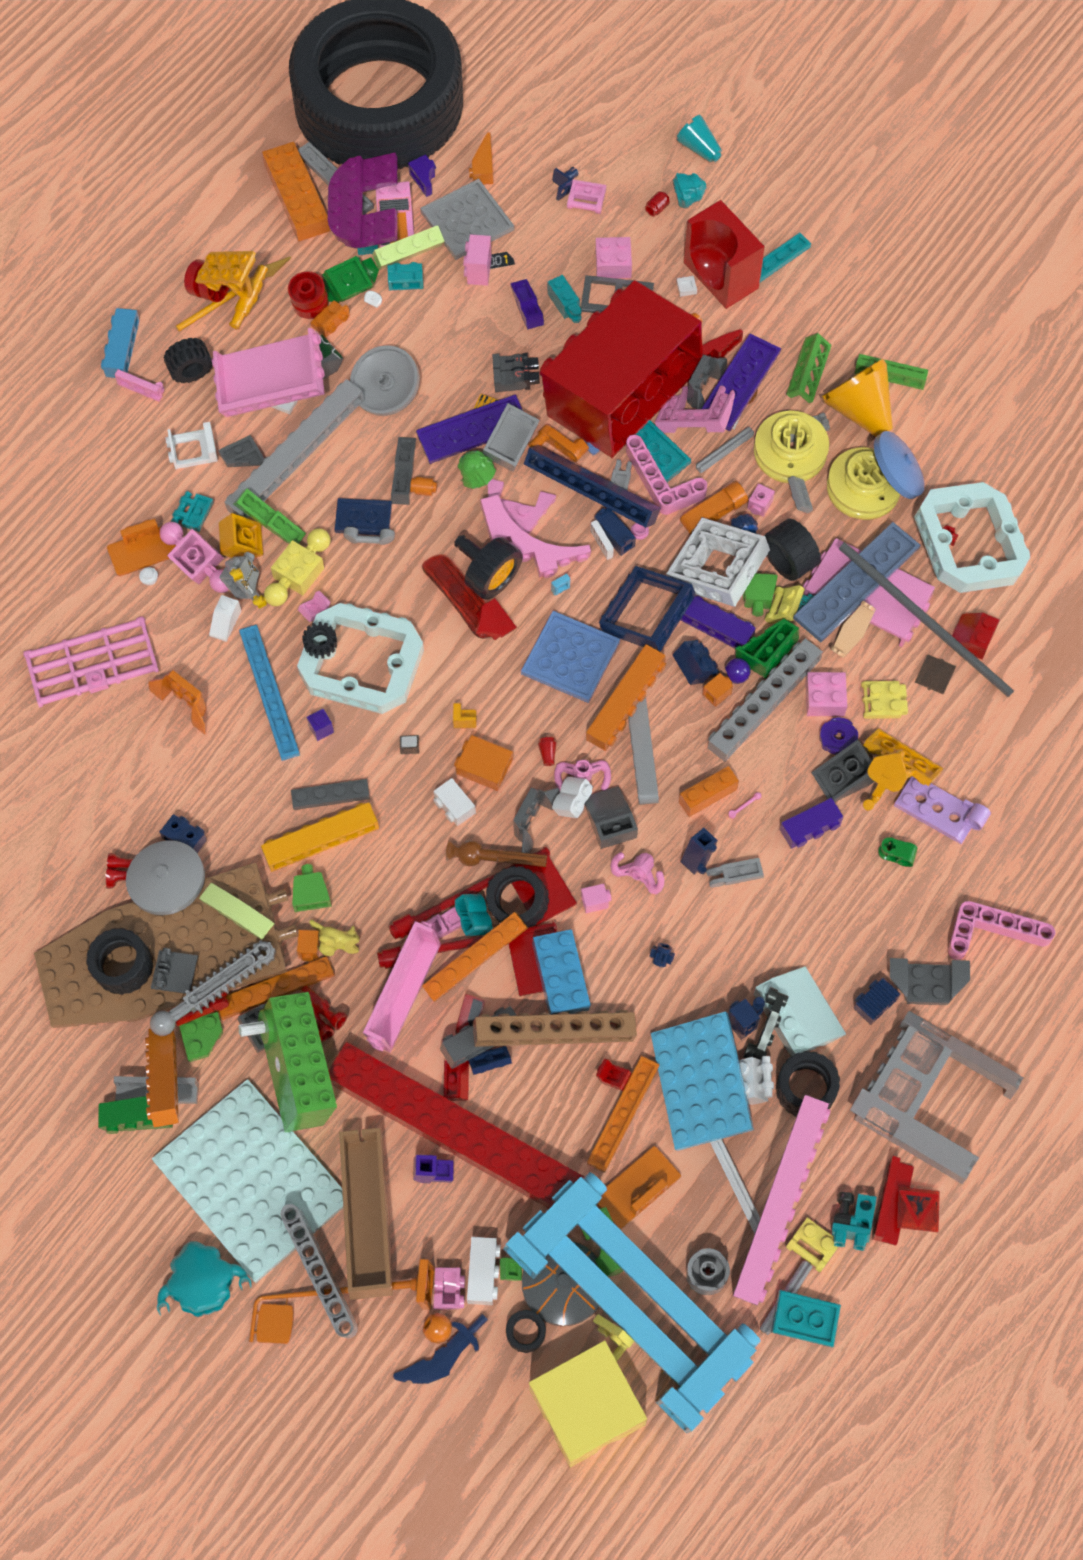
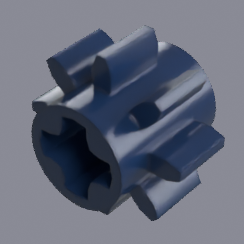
M658 943V946L653 945L649 957L653 958L652 963L656 966L666 967L667 964L671 965L675 953L671 952L672 947L670 945Z

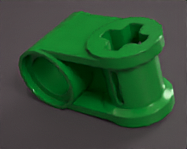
M888 837L882 841L878 854L883 860L891 861L904 867H912L918 847L913 843Z

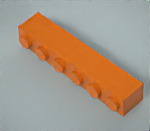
M648 645L644 646L587 730L586 741L604 751L609 746L612 747L617 739L616 735L619 731L622 732L625 729L628 717H632L635 714L637 704L645 699L647 689L653 687L657 674L659 672L662 673L665 669V654Z
M150 1028L148 1029V1037L145 1038L146 1048L149 1049V1051H145L146 1060L149 1063L146 1065L147 1077H149L146 1079V1086L149 1093H146L147 1104L150 1105V1107L146 1108L148 1120L152 1119L155 1128L179 1123L177 1049L174 1030L166 1036H159L152 1032Z

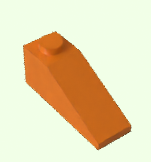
M490 132L486 133L472 159V168H469V178H473V181L479 179L483 185L493 184Z

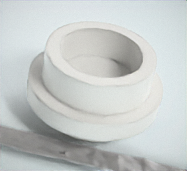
M151 567L144 568L139 574L140 581L145 585L155 584L158 579L157 571Z

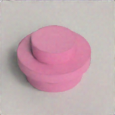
M635 523L631 527V533L637 540H642L648 536L649 528Z

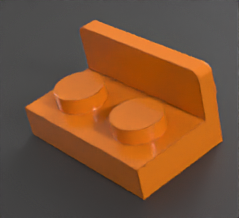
M333 301L310 322L311 327L326 338L334 333L340 324L348 320L350 316L349 306L345 304L342 307L336 301Z

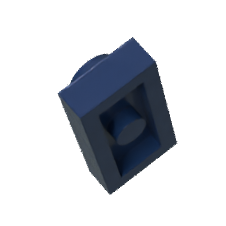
M506 1046L483 1052L468 1060L473 1075L512 1064Z

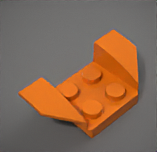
M174 670L163 678L148 682L150 692L161 701L171 691H173V694L178 699H184L186 704L192 709V725L204 735L206 734L205 723L202 719L206 711V705L201 692Z

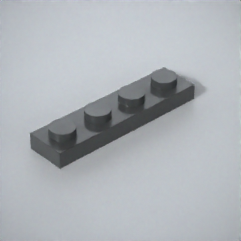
M367 779L291 790L294 810L370 799Z

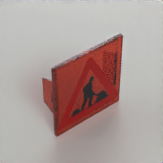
M899 1186L897 1228L938 1233L940 1191Z

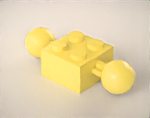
M321 528L312 530L308 534V546L306 548L291 541L275 561L271 571L273 578L279 582L268 585L264 591V598L269 605L275 607L283 605L288 598V588L302 596L307 592L324 570L323 559L315 553L322 552L329 547L331 539L327 531Z

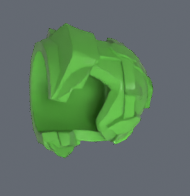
M481 451L466 452L465 455L461 456L458 468L463 476V480L460 481L463 482L465 487L472 489L487 485L496 472L493 460Z

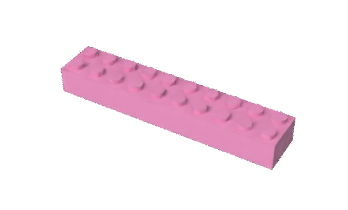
M807 1095L803 1098L733 1296L754 1305L764 1301L767 1290L764 1289L765 1283L771 1281L774 1270L771 1269L773 1261L777 1263L781 1253V1249H778L780 1241L785 1242L788 1229L785 1226L787 1221L792 1222L796 1209L792 1208L794 1201L799 1202L803 1189L799 1188L801 1182L805 1183L810 1169L806 1168L808 1162H813L817 1151L813 1147L815 1142H820L824 1131L820 1129L822 1123L826 1124L831 1110L827 1109L829 1104Z

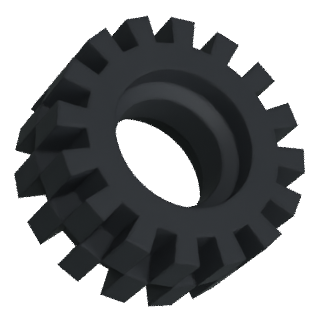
M315 622L312 623V628L307 626V631L304 630V635H302L305 651L309 652L311 657L314 655L317 659L319 655H321V659L325 658V654L328 657L331 656L330 652L334 653L335 648H337V637L331 625L328 627V623L322 625V622H318V625ZM323 635L327 638V641L323 645H315L313 643L314 637Z

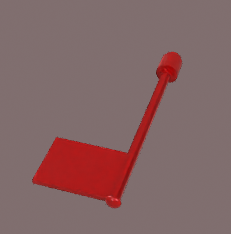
M543 847L542 850L534 853L547 856L546 867L522 864L511 865L531 870L541 879L548 890V910L536 926L577 905L551 861L550 850L547 847ZM494 875L416 916H410L408 913L392 921L388 928L393 938L396 940L408 936L415 921L421 923V921H425L455 905V900L462 894H476L488 888V883ZM525 881L511 883L528 911L535 899L533 887Z
M553 921L550 924L528 927V929L508 944L519 997L543 992L532 941L533 937L555 933L557 925ZM484 936L443 943L437 953L469 948ZM400 946L382 949V952H377L380 968L385 967V969L394 967L401 952Z

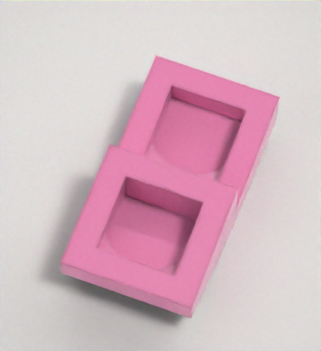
M455 907L441 916L438 914L426 921L433 926L432 929L435 930L438 939L461 928V918L458 916Z

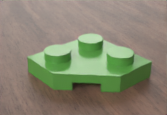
M218 1012L202 1016L179 1026L189 1062L209 1057L217 1040L223 1034Z

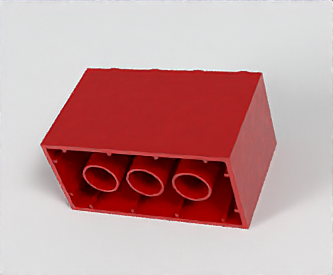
M636 280L625 290L622 288L618 289L612 295L610 304L602 312L596 311L591 315L587 322V327L579 335L573 334L566 340L563 351L555 359L549 357L542 364L540 376L542 377L543 397L545 398L547 416L581 439L592 444L610 458H613L626 445L627 438L631 435H636L691 379L703 356L701 320ZM687 355L693 358L691 363L686 367L683 366Z

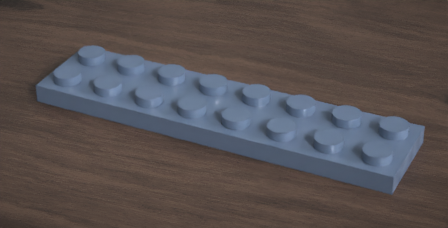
M892 522L859 555L888 579L921 545ZM851 561L794 615L793 619L821 643L861 605L862 601H865L880 585Z

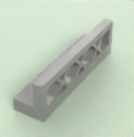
M114 1076V1084L116 1085L115 1101L146 1096V1093H149L146 1079L149 1077ZM177 1077L178 1104H197L199 1083L196 1078Z

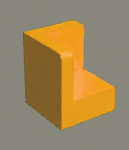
M453 703L454 728H476V710H461V703Z

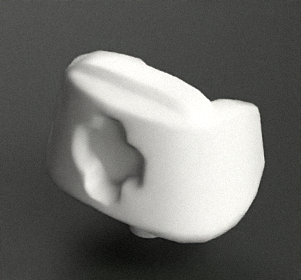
M367 291L364 295V302L378 308L382 304V297L374 291Z

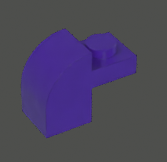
M415 1155L413 1158V1180L429 1184L431 1182L452 1183L454 1161L437 1160V1156Z

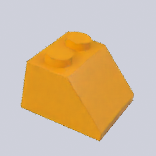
M231 513L219 522L220 554L230 558L235 556L241 557L245 552L252 553L255 557L263 556L260 523Z

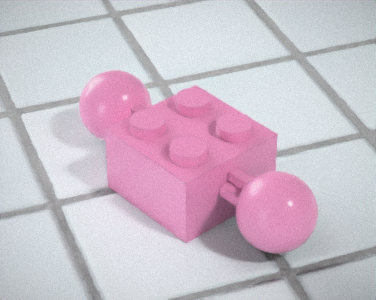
M165 523L160 529V538L167 545H176L167 556L197 584L200 585L208 576L210 578V586L214 591L218 593L229 591L219 578L223 569L217 570L215 568L224 557L195 530L191 529L183 537V529L178 523Z

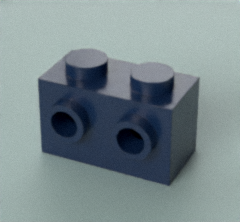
M175 814L170 817L159 831L163 840L182 842L194 849L196 853L207 842L204 834L205 831L199 826L193 827L185 817H178Z

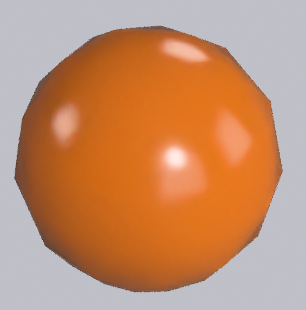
M439 1313L430 1315L423 1326L425 1338L437 1344L445 1342L450 1337L452 1331L450 1319L444 1314Z

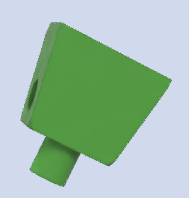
M755 573L742 594L744 607L752 608L753 616L760 617L763 615V609L771 608L778 575Z
M311 864L301 866L302 875L294 876L292 904L294 912L332 907L322 873H314L313 865Z

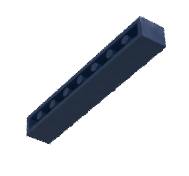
M540 445L531 447L528 450L524 465L645 528L655 524L661 510L657 505Z

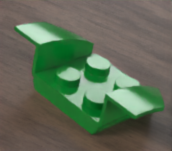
M355 256L324 271L322 279L329 302H343L374 287L379 269L371 257L361 261L359 257Z

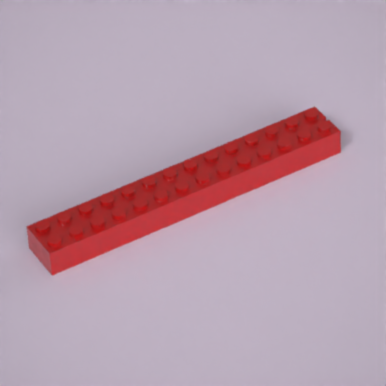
M348 1042L345 1043L328 1070L332 1086L548 1209L555 1204L552 1197L569 1180L575 1183L580 1177H585Z

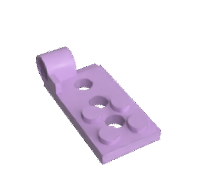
M911 776L894 804V807L959 844L963 843L971 828L978 831L981 830L991 815L990 810L984 805L973 804L966 799L963 802L933 784L930 786L920 784L913 776ZM919 795L923 796L926 801L924 803H919L916 801L915 797ZM939 805L942 808V812L937 813L933 811L932 806ZM957 815L959 817V821L952 822L949 819V816Z

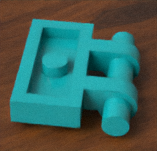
M186 491L179 500L178 508L172 514L171 522L178 523L179 520H183V527L200 532L214 501L212 498L197 493L194 499H191L192 494ZM190 506L187 513L184 512L185 508Z

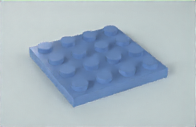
M553 611L521 670V675L589 703L621 639Z

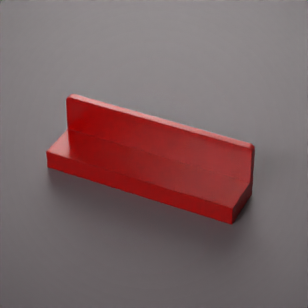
M892 1156L889 1163L872 1240L894 1246L898 1244L906 1207L900 1190L909 1191L914 1166L900 1163L901 1158Z

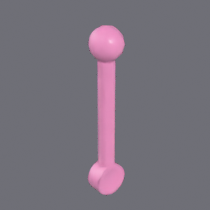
M756 792L754 797L739 808L729 811V818H735L738 812L756 799L759 800L761 793Z

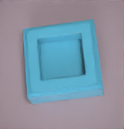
M568 574L551 582V591L554 596L570 588V577Z

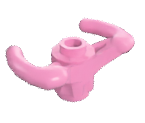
M579 760L576 764L560 762L556 765L554 780L557 788L561 791L563 784L561 774L563 772L573 777L590 781L593 774L602 770L604 772V781L601 789L604 791L610 785L611 770L608 763L604 760L589 763L587 760Z
M622 852L616 854L611 860V872L616 877L631 876L633 879L643 882L652 894H658L662 891L664 876L662 871H657L656 885L651 872L654 866V859L651 855L641 853L634 862L618 867V863L624 858Z

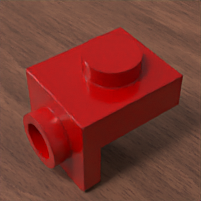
M608 1059L603 1060L596 1073L597 1078L604 1085L621 1091L624 1090L632 1075L629 1070L613 1065Z

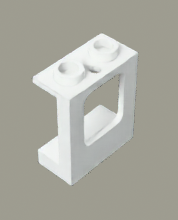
M210 422L203 423V430L172 435L170 429L167 430L169 437H165L167 448H171V452H168L169 461L174 463L175 469L218 461ZM191 441L200 442L202 452L200 457L186 460L177 459L175 449L177 444Z

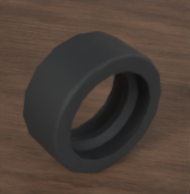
M518 1311L508 1320L506 1325L507 1341L518 1352H534L545 1340V1323L541 1316L534 1311ZM530 1319L538 1326V1336L535 1341L529 1344H522L516 1340L513 1330L518 1321Z

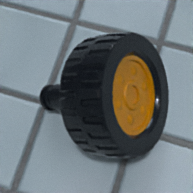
M463 534L459 535L454 542V546L458 547L461 552L472 560L465 574L466 586L485 600L491 599L502 592L513 580L522 564V552L503 537L493 539L482 549Z

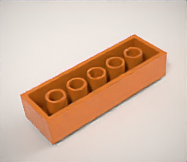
M294 141L262 151L264 165L298 242L330 232L328 216Z

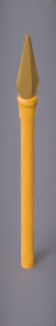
M291 256L265 265L268 268V272L263 280L272 277L291 259ZM231 290L222 301L212 302L177 324L175 326L176 329L180 332L237 295Z

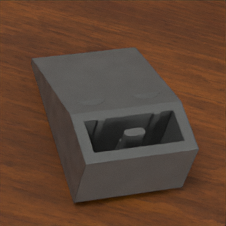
M619 786L590 795L584 805L600 849L637 838V825Z

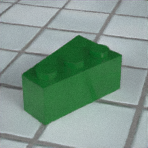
M782 619L766 629L760 636L753 637L747 644L735 648L736 658L747 661L751 670L766 679L770 671L781 662L783 657L799 640V627L786 619Z

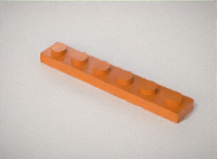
M514 912L422 985V987L433 1002H436L528 929L520 916Z
M327 956L227 995L225 999L227 998L229 1001V1006L219 1011L222 1020L268 1002L269 998L285 996L301 990L305 985L311 986L333 977L334 973Z
M641 1056L587 1161L588 1165L606 1173L660 1064Z

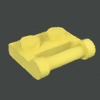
M801 585L787 588L776 587L774 591L775 597L769 613L766 614L765 621L770 624H775L782 619L793 621L805 589Z
M806 1218L786 1246L789 1251L793 1250L815 1266V1270L821 1273L838 1248L834 1246L833 1236L809 1218ZM801 1240L823 1256L822 1260L816 1258L797 1244V1242Z

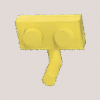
M598 1314L593 1322L599 1327L597 1331L606 1338L610 1336V1339L618 1345L612 1353L617 1362L626 1349L630 1348L634 1340L623 1329Z

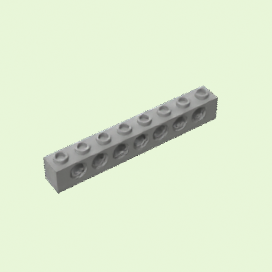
M806 638L801 643L798 642L793 647V652L789 656L785 655L780 662L781 665L778 668L774 667L770 671L766 681L762 680L756 687L757 690L753 694H748L745 698V703L735 708L732 713L733 716L730 719L726 718L720 725V729L717 732L714 731L709 736L708 749L726 762L803 680L807 673L818 664L823 651ZM796 659H802L804 662H798ZM788 671V672H791L792 674H791V675H786L784 672ZM773 684H777V685H779L780 687H779V688H775V687H773L772 685H773ZM760 697H766L768 700H761ZM748 710H755L756 713H750ZM736 723H743L744 726H737ZM729 735L732 739H725L723 736Z

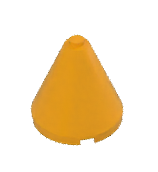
M884 359L879 360L877 363L875 362L821 396L825 404L875 437L893 429L888 371Z

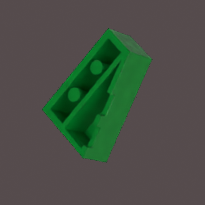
M146 1096L98 1104V1128L105 1130L107 1134H117L119 1131L173 1128V1124L154 1128L152 1119L148 1120L146 1108L150 1107V1105L147 1104Z

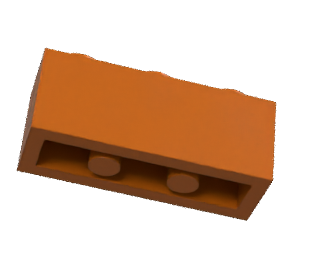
M727 766L681 792L679 804L688 817H691L738 789L739 780L731 768Z

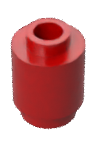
M658 191L646 203V212L653 217L659 215L670 204L669 196L665 192Z

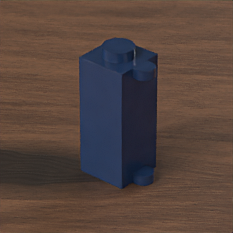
M603 508L594 516V521L597 520L613 548L620 556L635 547L636 537L612 510Z
M702 828L691 837L681 863L694 875L697 872L705 874L707 871L705 866L708 864L712 853L716 851L718 840L705 828Z

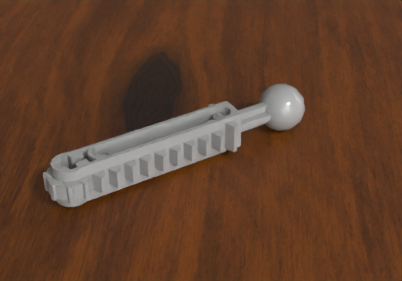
M261 940L259 943L253 944L252 950L246 949L247 954L240 953L239 959L233 958L234 963L230 964L227 962L225 969L220 967L218 974L213 972L214 977L210 978L207 976L205 983L200 981L198 988L193 986L192 992L186 990V996L183 997L184 1001L169 1012H156L150 1020L152 1032L159 1036L170 1034L175 1028V1022L190 1011L193 1013L196 1011L203 1013V1006L209 1008L208 1003L210 1001L215 1003L217 996L222 998V993L228 994L230 987L235 989L237 982L242 984V979L248 980L250 973L255 975L257 968L262 970L263 964L268 966L271 961L275 960L274 956L276 953L271 942H262ZM264 950L267 955L263 956L260 951Z

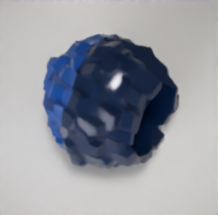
M749 514L731 519L732 527L756 534L758 522Z

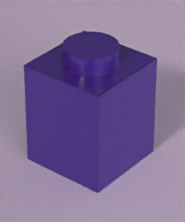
M324 709L306 717L308 726L317 741L334 733L332 722Z

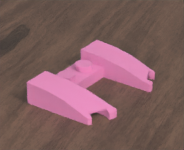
M688 386L682 387L681 395H674L661 408L655 421L656 426L663 433H675L677 427H706L707 432H724L732 411L735 392L732 390L728 395L724 393L726 391L725 387L720 386L709 409L684 410Z

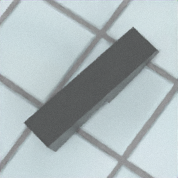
M398 437L391 490L392 504L410 505L411 479L413 478L416 438Z

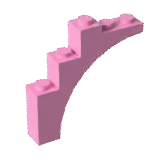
M499 495L481 499L480 506L490 541L498 537L507 539L522 552V562L529 561L533 557L539 577H552L557 573V565L564 567L569 565L570 562H583L590 557L591 549L589 545L578 547L556 546L535 539L521 530L504 509Z

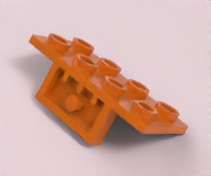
M653 1146L606 1187L607 1191L601 1196L602 1199L597 1205L600 1208L607 1207L613 1223L621 1230L681 1178V1174L659 1149Z

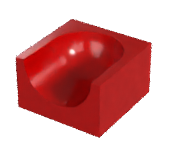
M722 200L717 201L687 220L684 264L725 309L759 289L765 246Z

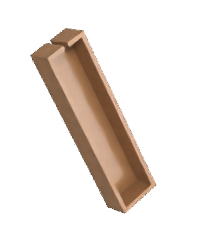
M380 1128L362 1129L364 1141L361 1142L358 1130L339 1132L347 1283L351 1300L393 1296L383 1136Z

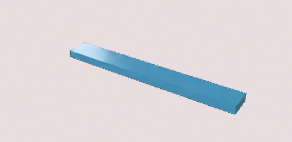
M257 624L240 629L239 632L281 760L284 761L300 756Z

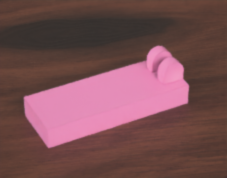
M119 369L115 373L118 385L158 402L163 397L164 387L162 382L152 384Z

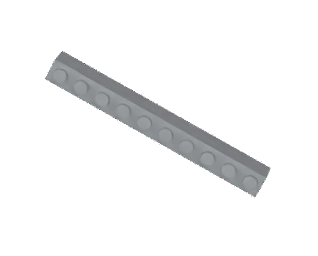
M347 379L340 383L335 391L328 395L323 403L315 408L306 420H303L294 432H291L282 444L276 447L271 456L266 457L263 464L258 469H254L250 477L246 481L241 482L233 494L228 495L224 502L227 511L248 518L249 516L233 505L242 491L249 489L264 502L364 401L362 390Z

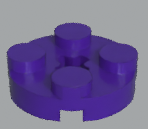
M837 717L823 724L819 736L822 749L837 755L857 741L858 731L852 725L853 723L848 719ZM841 733V736L844 738L837 740L834 735Z

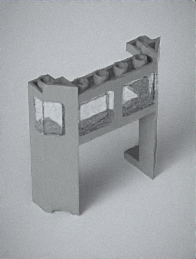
M908 1011L900 1025L902 1031L896 1039L900 1041L897 1047L892 1046L887 1054V1057L890 1058L887 1064L882 1063L877 1071V1074L880 1075L877 1081L872 1080L867 1090L862 1088L850 1111L857 1114L855 1118L857 1122L963 1184L979 1157L915 1120V1114L949 1056L1006 1089L1003 1096L1010 1100L1018 1090L1024 1077Z

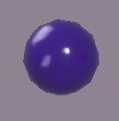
M731 659L725 666V670L732 683L741 684L748 680L751 669L748 662L744 659Z

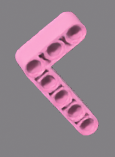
M631 435L627 438L626 454L654 504L661 508L660 513L668 515L705 499L707 482L704 479L696 478L670 489L642 438L638 435Z
M966 901L962 903L957 913L948 947V954L954 960H960L965 956L974 927L1043 947L1051 943L1055 936V929L1048 923ZM963 910L970 911L972 915H965ZM982 916H988L991 921L984 920ZM1001 921L1008 922L1010 926H1004ZM1021 927H1027L1029 932H1024ZM958 928L966 929L967 933H961ZM1040 932L1047 933L1049 938H1044ZM954 946H960L963 951L955 950Z

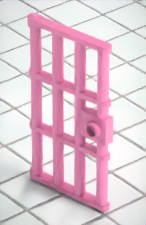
M143 616L136 618L134 621L106 629L101 628L100 631L69 640L64 639L62 642L36 650H27L23 654L27 661L39 708L47 703L74 695L79 696L87 691L95 693L108 689V685L114 683L120 684L124 680L154 671L155 673L159 672ZM139 626L142 627L144 634L109 643V635ZM104 637L106 645L70 655L69 647ZM146 641L148 649L114 659L112 651ZM65 649L67 657L32 666V658ZM108 652L109 661L75 671L73 662ZM151 657V665L118 674L116 666ZM69 664L71 672L39 682L36 681V673ZM112 668L114 676L106 678L104 670ZM85 676L87 684L79 686L77 678ZM73 679L74 688L44 697L40 696L39 689Z

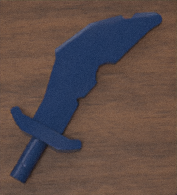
M482 1314L468 1328L461 1323L452 1322V1327L456 1328L459 1332L447 1343V1347H442L435 1351V1355L431 1360L426 1361L423 1359L403 1371L395 1373L393 1375L394 1379L401 1382L409 1380L413 1384H429L449 1376L455 1362L469 1344L474 1347L475 1352L479 1351V1345L474 1334L488 1319Z

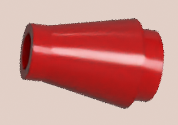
M540 738L538 747L543 760V766L555 765L557 745L555 738Z

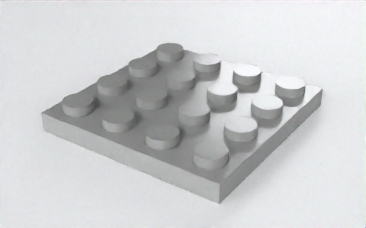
M479 179L420 208L421 214L431 227L438 225L445 241L443 244L455 260L466 255L465 245L466 241H469L470 234L491 236L492 242L514 231L512 222Z

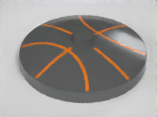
M573 1242L598 1267L595 1261L597 1256L584 1245ZM549 1255L545 1258L548 1261L546 1267L534 1279L523 1271L522 1291L524 1299L530 1310L540 1315L546 1323L555 1326H573L590 1318L599 1308Z

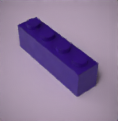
M695 596L680 620L734 649L750 642L756 630V627L750 622L738 619L734 614L721 610L717 605L705 602L699 596Z

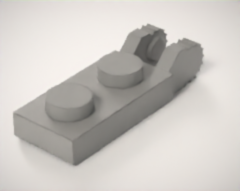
M617 459L611 482L628 491L632 462L628 461L626 471H621L622 463L621 460Z
M759 858L724 864L706 871L707 876L710 877L723 874V878L714 879L709 882L711 888L764 878Z

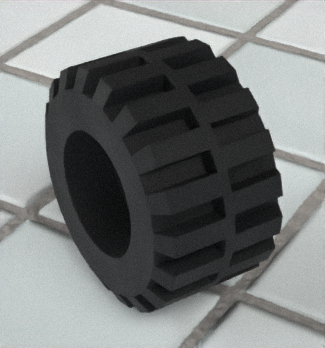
M198 338L182 339L179 342H175L166 350L163 357L171 378L177 383L197 381L203 378L205 374H208L212 368V358L207 347Z

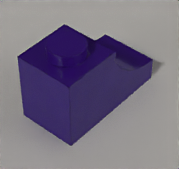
M425 154L409 162L408 167L409 175L424 195L428 197L432 195L430 181L435 177L436 166L433 160H429Z

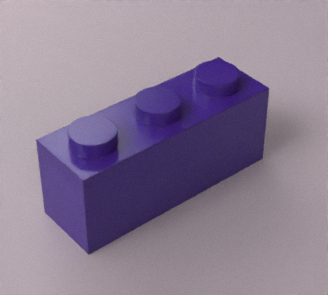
M830 798L782 822L780 831L791 849L796 846L799 848L804 846L808 840L812 838L818 839L824 835V832L828 830L834 831L839 828L843 815L833 799Z

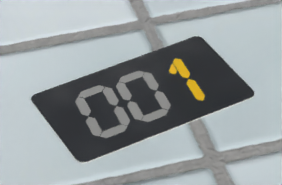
M508 252L491 254L490 269L515 265L514 258Z

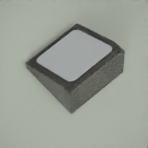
M419 735L400 736V754H419Z

